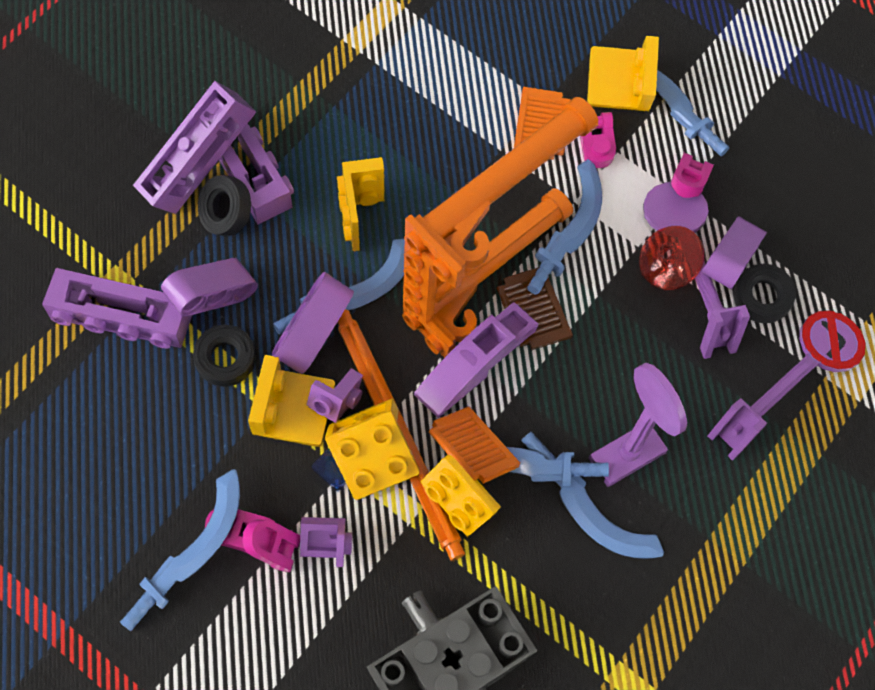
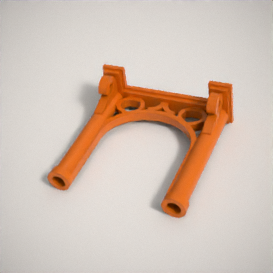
M581 97L572 99L563 106L562 112L424 217L420 214L414 217L411 214L405 218L402 317L412 330L418 329L426 337L425 342L433 353H440L445 358L455 348L456 342H461L476 328L477 318L470 309L464 311L463 321L466 324L464 327H457L454 325V322L482 281L557 222L562 223L573 215L574 209L568 197L562 191L553 188L542 197V202L489 242L487 235L483 231H477L473 242L476 249L468 251L463 247L483 220L493 202L579 136L585 137L598 127V116L585 99Z

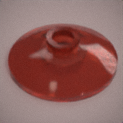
M682 226L664 227L653 233L641 249L639 265L642 275L651 285L659 289L674 290L690 283L700 272L704 262V247L700 238L692 230ZM672 249V254L668 258H663L665 252Z

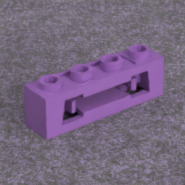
M214 81L133 186L152 206L176 214L255 115L256 111L235 91ZM214 101L218 105L217 110L214 114L206 111L204 116L209 118V120L203 122L199 117L210 103ZM165 160L172 165V167L163 165L162 169L166 174L164 177L154 176Z
M212 101L199 118L203 122L205 120L208 121L209 118L205 117L204 113L208 111L214 114L218 105ZM247 124L238 135L241 147L259 174L252 178L254 191L249 182L248 172L231 145L219 161L228 176L240 179L247 186L251 197L250 213L256 223L260 224L293 208L291 194L294 193V189L287 176L281 177L276 170L279 167L271 151L265 152L263 149V140L258 129L255 126L250 128Z
M59 268L55 269L42 303L50 319L57 324L70 326L71 323L82 325L85 329L94 333L109 331L117 333L119 337L129 341H136L137 338L148 340L151 344L165 349L170 348V346L182 347L192 315L181 316L164 292ZM89 297L96 298L97 302L101 304L147 314L146 317H148L150 321L142 319L140 314L91 304L92 300Z

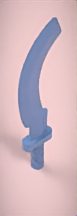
M657 70L656 91L671 108L670 115L687 129L685 135L690 140L698 135L718 155L723 156L729 150V146L710 130L714 122L709 117L701 120L692 112L694 108L683 91L670 78Z
M589 159L577 166L582 183V198L576 215L561 232L555 231L546 248L540 247L535 254L536 259L541 262V265L527 287L528 291L532 294H539L545 284L544 282H546L549 277L548 275L552 271L555 273L554 276H561L565 269L561 263L565 253L571 254L577 250L591 234L597 223L602 206V187L598 171L594 163Z
M404 238L392 241L388 259L378 272L367 280L349 287L354 291V294L345 310H352L377 300L395 287L403 278ZM306 296L299 299L300 303L303 302ZM295 313L273 323L279 335L283 334Z
M532 432L528 433L521 440L529 450L544 454L546 460H564L565 452L555 458ZM571 476V487H562V481H555L561 487L559 494L571 516L597 543L615 553L632 558L649 559L664 555V550L657 535L632 533L621 529L606 519L589 498L584 488L586 482L581 477Z
M507 447L520 462L519 467L510 472L530 476L533 482L562 481V487H571V476L609 477V463H571V459L574 458V452H565L564 460H546L544 454Z
M235 469L216 479L217 494L214 512L200 536L175 558L169 556L151 580L145 577L139 584L146 592L120 621L128 630L132 631L155 603L159 608L163 609L169 602L164 595L176 581H184L199 570L213 556L227 537L235 521L240 499V484Z

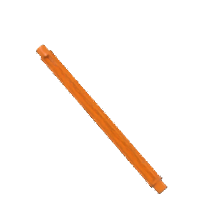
M344 310L338 320V330L358 372L363 375L362 381L374 406L392 399L393 396L357 321L353 320L349 310ZM398 411L397 423L419 467V474L409 480L441 548L446 550L450 561H455L465 555L460 543L462 539L451 523L449 515L438 503L428 497L425 487L420 483L429 471L400 411Z

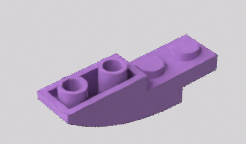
M515 302L496 317L491 314L436 366L416 389L414 396L439 418L487 378L488 372L492 367L537 330L538 323Z

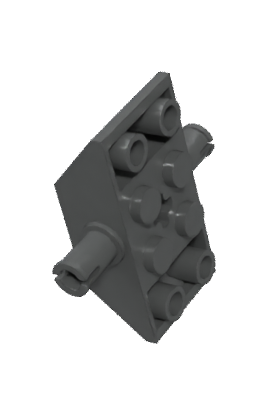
M496 586L445 618H437L424 597V593L420 590L413 593L414 601L409 596L401 603L419 630L417 635L366 668L379 690H487L488 686L504 677L535 654L537 649ZM445 655L457 656L460 659L458 662L459 669L454 670L452 666L445 668L442 665L446 658Z

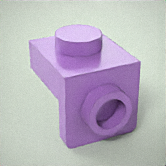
M351 368L334 389L315 380L311 385L307 406L317 414L325 416L336 423L348 408L354 409L360 401L363 391L359 388L363 375Z
M302 517L300 557L336 558V567H343L344 555H351L352 532H345L346 518Z

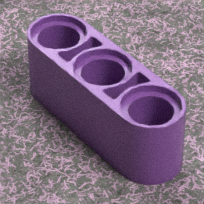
M738 216L712 253L702 273L732 289L767 232Z
M237 258L175 271L161 285L162 291L181 316L184 317L242 302L249 298L258 287L257 282Z
M323 272L311 287L272 351V356L279 357V361L296 372L303 374L314 361L346 309L354 291L328 273Z

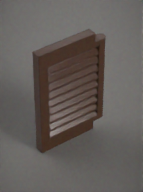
M538 268L503 278L504 285L496 288L504 309L515 302L538 323L537 330L519 345L520 347L529 345L531 351L573 337L549 278L544 282L545 284L539 294H532L528 291L527 287L536 275L535 273Z

